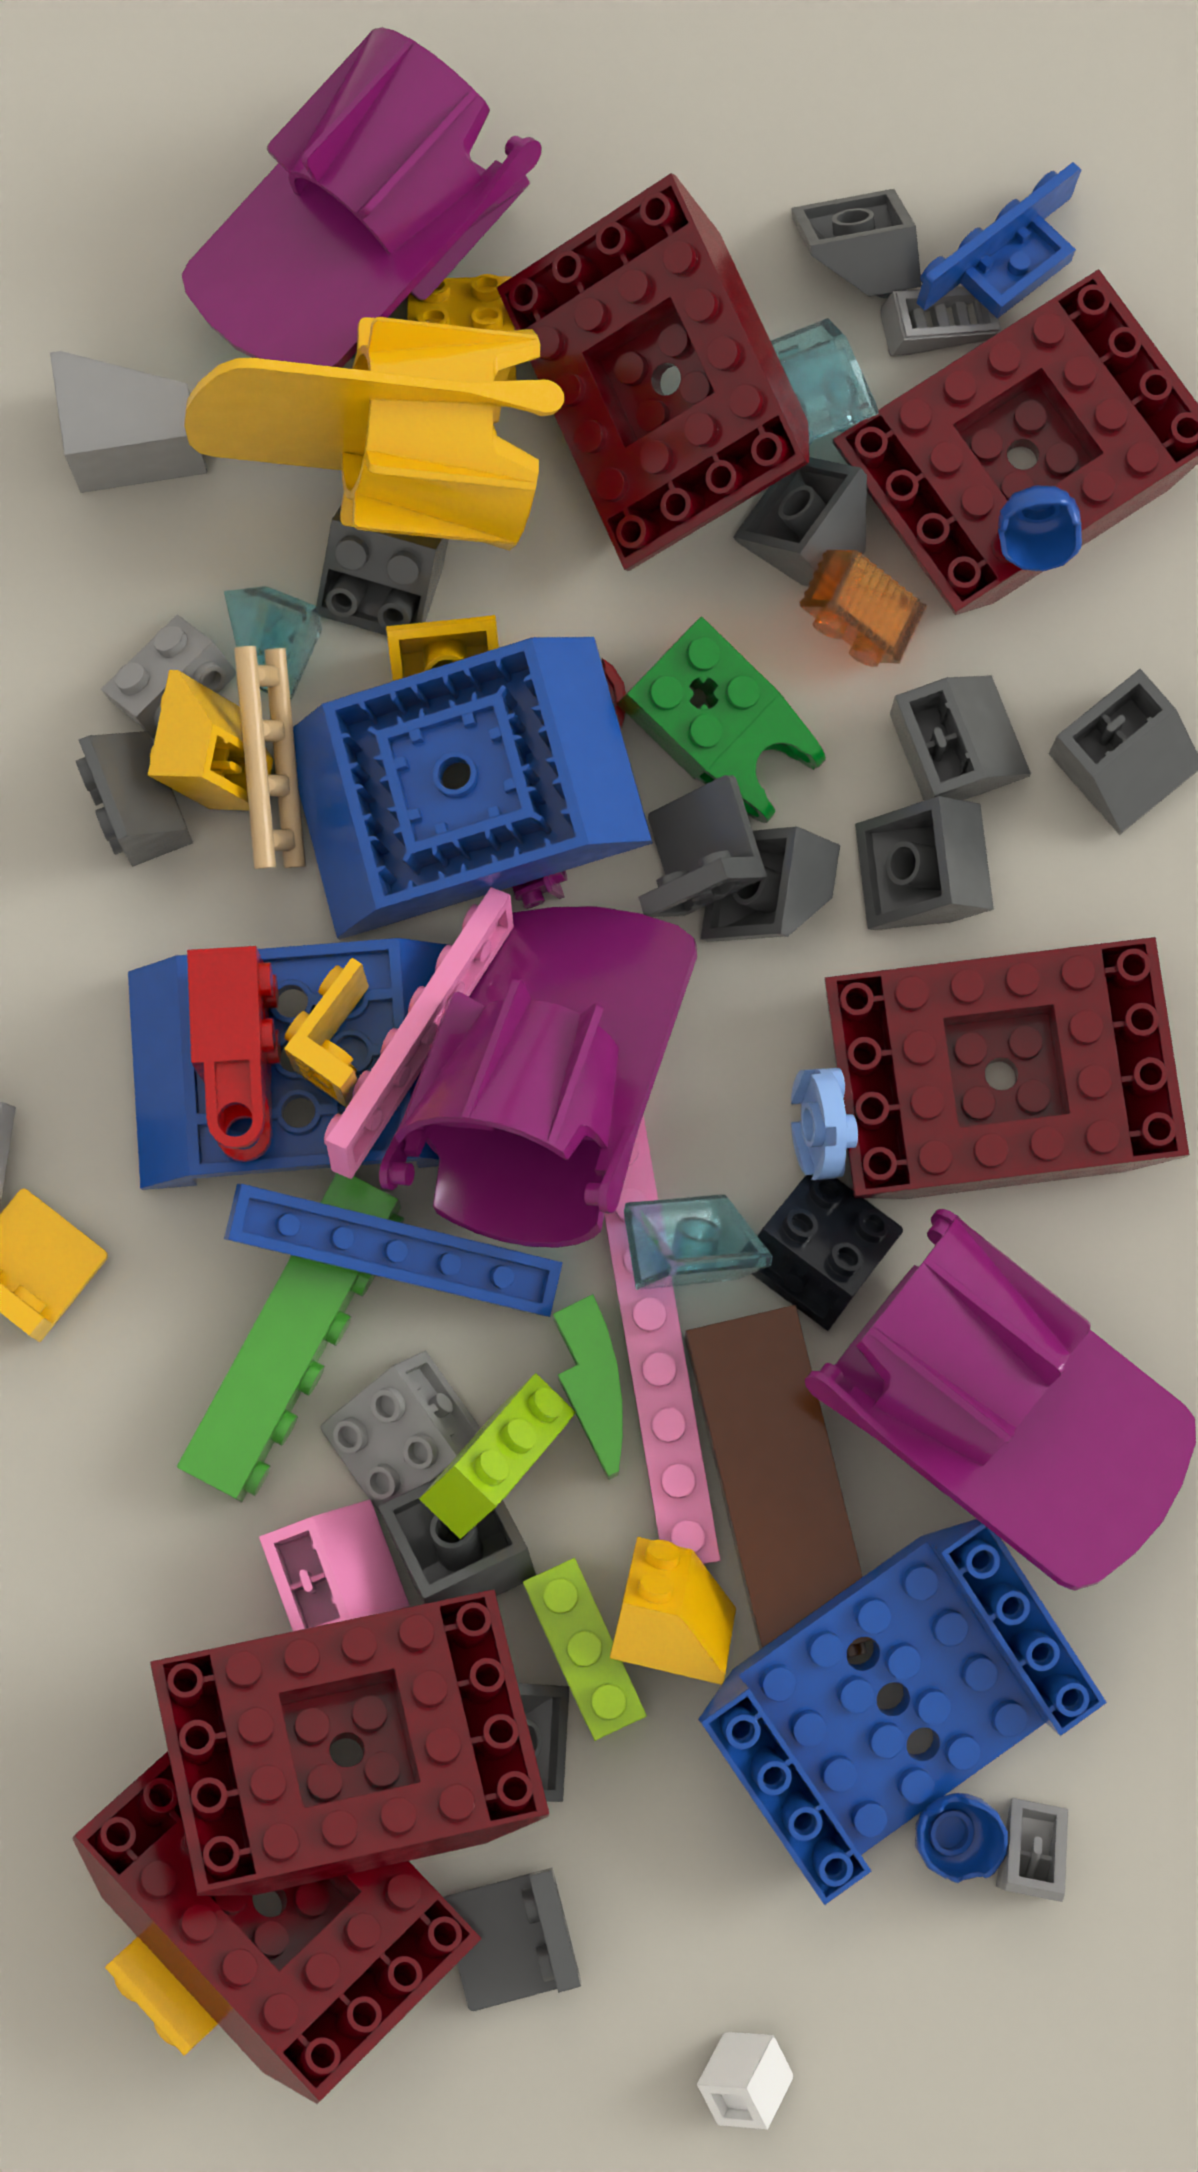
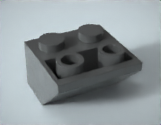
M340 506L331 521L315 615L387 635L386 626L426 622L443 570L449 539L357 530L355 527L344 526L341 523Z
M1141 669L1137 670L1058 734L1049 752L1054 761L1119 835L1198 772V753L1176 708Z
M992 675L946 677L894 697L890 717L924 801L937 796L966 800L1030 777V769Z
M148 731L90 735L79 739L85 757L75 761L85 787L90 792L95 805L104 804V807L95 810L104 836L109 841L115 855L124 852L133 867L193 844L172 788L148 776L150 752L154 745Z

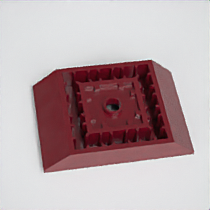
M670 173L496 287L515 330L533 329L538 335L540 357L530 360V363L538 380H550L556 383L564 393V403L554 413V416L624 570L630 571L810 462L808 420L720 232L676 175ZM676 366L681 375L680 385L674 393L664 395L660 385L661 377L668 368Z
M1098 269L835 437L832 443L848 465L860 467L867 474L868 494L952 612L958 615L994 604L1042 573V571L1022 570L1006 560L1001 552L998 519L1000 510L1013 493L1035 485L1056 486L1067 491L1069 496L1075 499L1080 510L1082 547L1170 490L1198 464V403ZM1015 447H1026L1035 454L1037 463L1029 469H1018L1009 462L1007 453Z
M1156 937L824 978L836 1068L842 1070L845 1081V1094L843 1098L846 1115H854L858 1127L857 1146L855 1148H848L854 1198L912 1199L1122 1173L1185 1158L1190 1155ZM994 1062L1008 1064L1014 1070L1015 1084L1006 1090H997L991 1087L985 1078L986 1067Z
M494 1589L150 1661L197 1896L259 1895L486 1844L549 1817L550 1813ZM347 1738L356 1741L363 1751L361 1761L351 1767H343L336 1764L330 1756L329 1749L337 1740Z
M168 1751L72 1838L102 1899L141 1939L264 2074L316 2104L482 1939L410 1861L274 1891L279 1896L282 1904L280 1914L275 1917L261 1915L254 1907L253 1895L197 1896Z

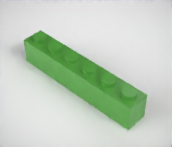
M336 1173L320 1202L403 1223L405 1219L398 1215L401 1209L399 1199L355 1176L350 1179ZM291 1256L181 1457L177 1468L240 1502H243L247 1492L255 1496L270 1471L271 1466L264 1463L274 1442L282 1446L294 1428L298 1416L291 1411L301 1392L309 1396L321 1378L325 1366L318 1363L328 1342L337 1346L351 1321V1316L345 1313L355 1293L362 1297L365 1295L375 1276Z

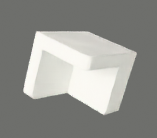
M726 2032L722 2035L697 2086L717 2125L768 2130L792 2082L793 2073L774 2035Z

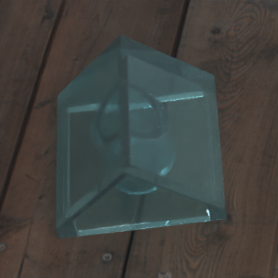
M726 1194L629 1202L625 1204L624 1218L636 1290L733 1281L771 1266L773 1256Z

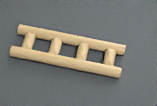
M256 646L235 647L254 869L275 868V851H283L284 868L305 867L286 648L264 650L266 665H258ZM260 687H268L271 720H263ZM265 742H273L276 775H268ZM270 796L278 797L281 829H273Z

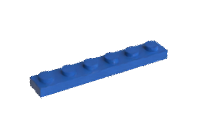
M237 1184L224 1236L225 1240L546 1317L551 1316L563 1262L245 1184Z

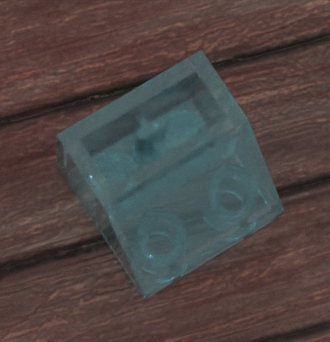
M829 318L771 340L808 420L809 446L817 438L835 431H846L860 421L879 414L877 404L846 336Z

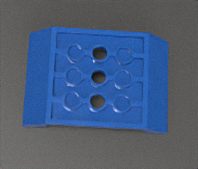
M390 938L258 949L264 963L271 962L272 973L277 975L278 996L291 989L303 992L308 998V1004L304 1010L308 1014L312 1012L323 997L318 993V990L325 977L336 965L344 969L351 958L356 959L363 965L369 987L330 1040L353 1058L351 1064L357 1069L355 1074L358 1080L364 1071L372 1070L380 1057L381 1047L386 1035L392 1028L398 1029L408 1014L409 1003L414 992L420 986L426 987L435 973L436 962L441 951L449 944ZM176 955L128 971L141 1190L197 1186V1178L331 1168L324 1136L331 1119L338 1113L343 1114L346 1107L298 1073L283 1069L280 1063L271 1064L273 1133L271 1145L265 1154L256 1160L248 1162L235 1161L226 1156L209 1132L206 1119L205 1084L191 1063L187 955ZM269 1008V1018L274 1019L275 1030H279L282 1053L289 1043L284 1039L285 1033L296 1017H285L277 1011V1008ZM420 1074L361 1165L381 1164L405 1115ZM302 1098L309 1100L315 1106L314 1118L304 1127H292L284 1120V1109L292 1100ZM244 1118L235 1121L230 1126L228 1135L237 1137L245 1134L250 1129L252 1120ZM257 1140L256 1142H254L252 1145H250L249 1147H244V1148H239V1149H241V1150L249 1149V1148L253 1147V1146L258 1142V1140ZM425 1142L419 1158L408 1156L406 1162L416 1161L418 1168L439 1166L440 1159Z
M974 1519L920 1536L733 1668L698 1720L822 1903L826 1905L872 1872L861 1856L863 1853L926 1809L930 1802L946 1795L1046 1723L1061 1736L1107 1702L1002 1539L979 1520ZM860 1637L871 1638L874 1643L871 1657L861 1664L849 1663L847 1660L849 1645ZM893 1682L902 1684L903 1697L901 1702L891 1709L878 1708L877 1695L881 1688ZM919 1728L932 1729L933 1741L925 1752L911 1754L907 1751V1740L912 1732Z

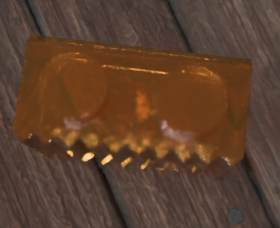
M827 550L822 554L823 560L818 563L819 569L813 573L814 579L808 583L809 588L804 592L805 597L799 601L800 607L815 618L812 625L817 631L834 639H843L851 646L849 655L858 662L871 667H877L879 663L900 664L927 605L920 602L919 598L914 597L913 593L906 591L905 587L898 585L897 581L891 579L890 575L885 574L884 570L877 568V565L870 562L869 558L862 556L861 552L856 550Z

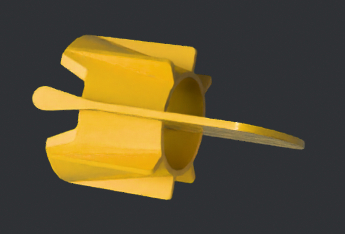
M364 317L358 323L357 354L352 369L260 358H235L219 364L197 383L187 398L184 427L189 445L200 454L220 458L342 470L344 492L340 510V521L344 526L355 527V529L361 531L483 542L510 551L517 545L523 534L531 511L539 474V459L497 436L494 423L499 422L501 406L531 412L538 416L552 415L563 405L564 393L556 383L550 380L507 381L510 367L540 357V341L533 329L496 331L386 317Z

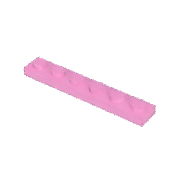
M490 887L479 905L473 904L469 908L462 924V932L453 945H446L441 951L436 962L435 973L426 987L420 986L414 992L409 1003L407 1016L398 1029L392 1028L386 1035L381 1047L380 1057L371 1071H364L358 1078L353 1090V1099L343 1114L338 1113L331 1119L325 1132L324 1143L327 1146L333 1172L350 1179L353 1178L420 1074L450 996L455 992H461L470 996L512 931L514 924L510 894Z

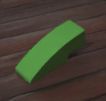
M592 1294L553 1314V1320L576 1366L558 1374V1380L573 1410L576 1412L575 1414L608 1480L619 1475L623 1441L622 1393L618 1364L609 1331L596 1299Z

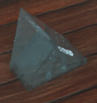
M267 586L224 591L236 647L256 646L258 665H266L264 650L286 648L291 700L322 631L316 605ZM260 687V691L268 693V687Z

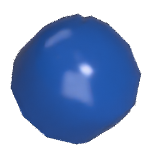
M1035 485L1013 493L1000 510L998 519V534L1003 556L1022 570L1043 572L1064 566L1078 554L1082 545L1080 510L1075 499L1070 497L1067 491L1056 486Z
M952 1793L930 1802L927 1808L921 1811L915 1824V1847L929 1870L945 1879L948 1878L952 1882L959 1883L976 1877L989 1878L995 1874L1007 1856L1008 1831L998 1812L983 1799L967 1793Z

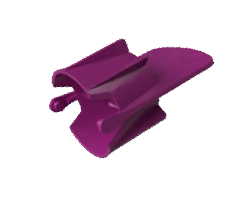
M375 28L268 143L267 151L278 164L188 261L182 273L185 293L212 329L236 350L252 358L343 368L357 352V328L360 319L364 317L388 318L410 293L419 301L428 298L530 185L526 174L539 161L542 151L541 144L532 137L522 139L519 136H512L505 145L507 158L503 163L495 160L485 170L473 162L470 157V151L490 112L486 101L452 68L414 40L391 29Z
M597 906L549 907L512 912L514 927L470 996L461 992H455L447 1002L405 1115L382 1159L379 1170V1182L383 1189L395 1190L398 1185L410 1186L413 1183L415 1169L412 1163H406L407 1157L419 1158L424 1144L427 1142L440 1159L433 1208L439 1216L479 1235L501 1242L528 1247L559 1248L578 1245L593 1239L601 1232L604 1213H613L619 1204L637 1132L697 959V944L695 939L678 925L640 913Z
M938 1209L931 1217L932 1227L927 1232V1237L935 1244V1247L920 1266L914 1265L836 1364L826 1363L820 1371H811L805 1378V1385L814 1397L881 1442L1058 1585L1073 1591L1096 1585L1132 1557L1164 1521L1183 1485L1196 1445L1195 1418L1185 1404L1090 1330L1091 1324L1085 1317L969 1227L958 1215L946 1209Z

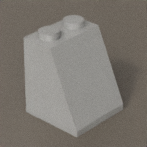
M63 351L50 353L64 455L80 493L207 473L205 455L200 454L189 445L184 427L186 403L190 395L187 383Z

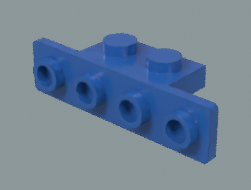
M1072 162L1058 174L1055 171H1050L1037 183L1032 194L1021 202L1018 199L1009 202L1000 211L994 223L984 230L980 227L972 230L963 239L956 252L946 259L943 256L934 259L921 274L920 281L922 286L916 303L925 311L961 284L998 319L1072 261L1076 249L1044 219L1070 200L1082 169Z

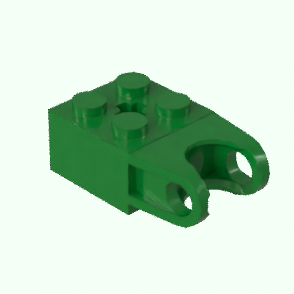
M702 616L681 635L617 703L694 779L697 778L704 784H708L724 775L735 776L747 815L762 823H767L776 812L756 776V763L762 751H780L813 770L820 767L826 760L825 753L816 738L781 693ZM690 687L704 692L708 707L705 703L699 708L692 705L690 699L693 697L694 692Z

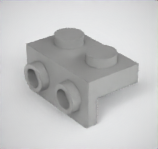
M178 614L101 688L114 705L136 721L144 731L149 732L153 742L155 741L161 712V698L165 692L169 670H179L216 693H219L236 675L235 669L216 644Z

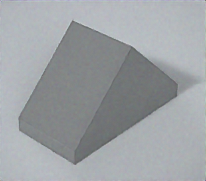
M1012 1798L1006 1824L1008 1831V1853L999 1866L996 1887L1005 1891L1063 1902L1066 1880L1068 1809Z

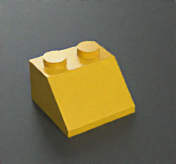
M637 1537L610 1658L722 1685L726 1674L736 1607L692 1549L676 1546L666 1540H650Z

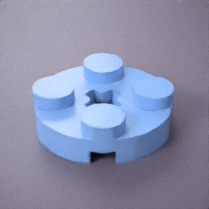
M840 1068L800 1070L793 1083L791 1104H801V1121L791 1122L792 1139L799 1166L805 1175H813L811 1180L843 1177L845 1173L846 1149L857 1146V1122L853 1114L846 1115L843 1100L845 1081Z

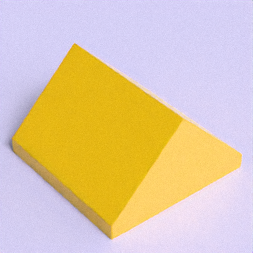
M495 615L386 626L393 681L499 648Z

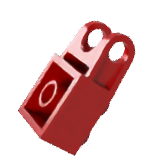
M257 946L187 950L191 1063L205 1084L206 1119L209 1132L225 1155L231 1159L242 1162L256 1160L265 1154L271 1145L273 1134L271 1064L281 1063V1045L279 1030H275L274 1019L269 1018V1008H278L279 1005L277 975L272 973L271 962H263ZM244 1118L252 1120L251 1127L245 1134L237 1137L228 1135L229 1128L235 1121ZM258 1140V1142H257L253 1147H251V1148H249V1149H245V1150L239 1149V1148L249 1147L250 1145H252L254 1142H256V1141Z

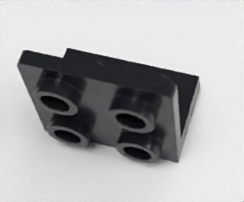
M806 1175L762 1228L739 1265L789 1303L796 1305L797 1309L825 1330L829 1331L860 1287L903 1233V1228L864 1198H854V1191L839 1179L811 1180L813 1175Z

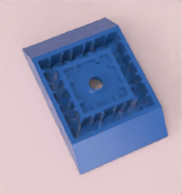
M531 637L323 703L293 727L299 795L336 937L339 940L484 896L490 887L504 890L653 844L594 637ZM455 763L469 765L471 771L470 778L463 787L459 789L444 787L443 774L450 765Z

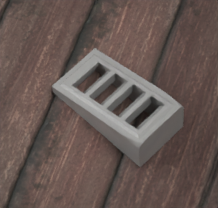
M964 286L955 287L925 311L916 303L920 289L893 291L881 307L882 323L891 356L915 354L984 341L1001 332L999 318L997 319ZM973 303L977 324H970L966 304ZM948 307L952 308L955 326H950L946 310ZM930 311L933 327L927 326L925 312Z

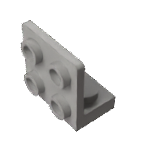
M426 1351L393 1365L321 1425L322 1432L365 1494L371 1499L380 1515L379 1505L439 1476L481 1429Z

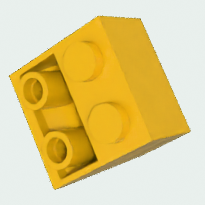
M169 670L165 692L161 698V712L155 741L150 752L148 776L208 809L249 811L240 707L181 671ZM265 747L267 772L270 775L273 757Z
M139 1937L135 1938L105 1966V1969L114 1977L115 1984L121 1994L130 2001L136 2002L154 2022V2027L159 2036L166 2043L175 2046L184 2056L218 2026V2023Z

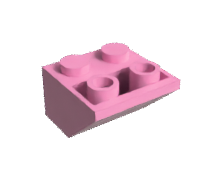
M371 1499L315 1515L259 1536L293 1631L410 1607Z

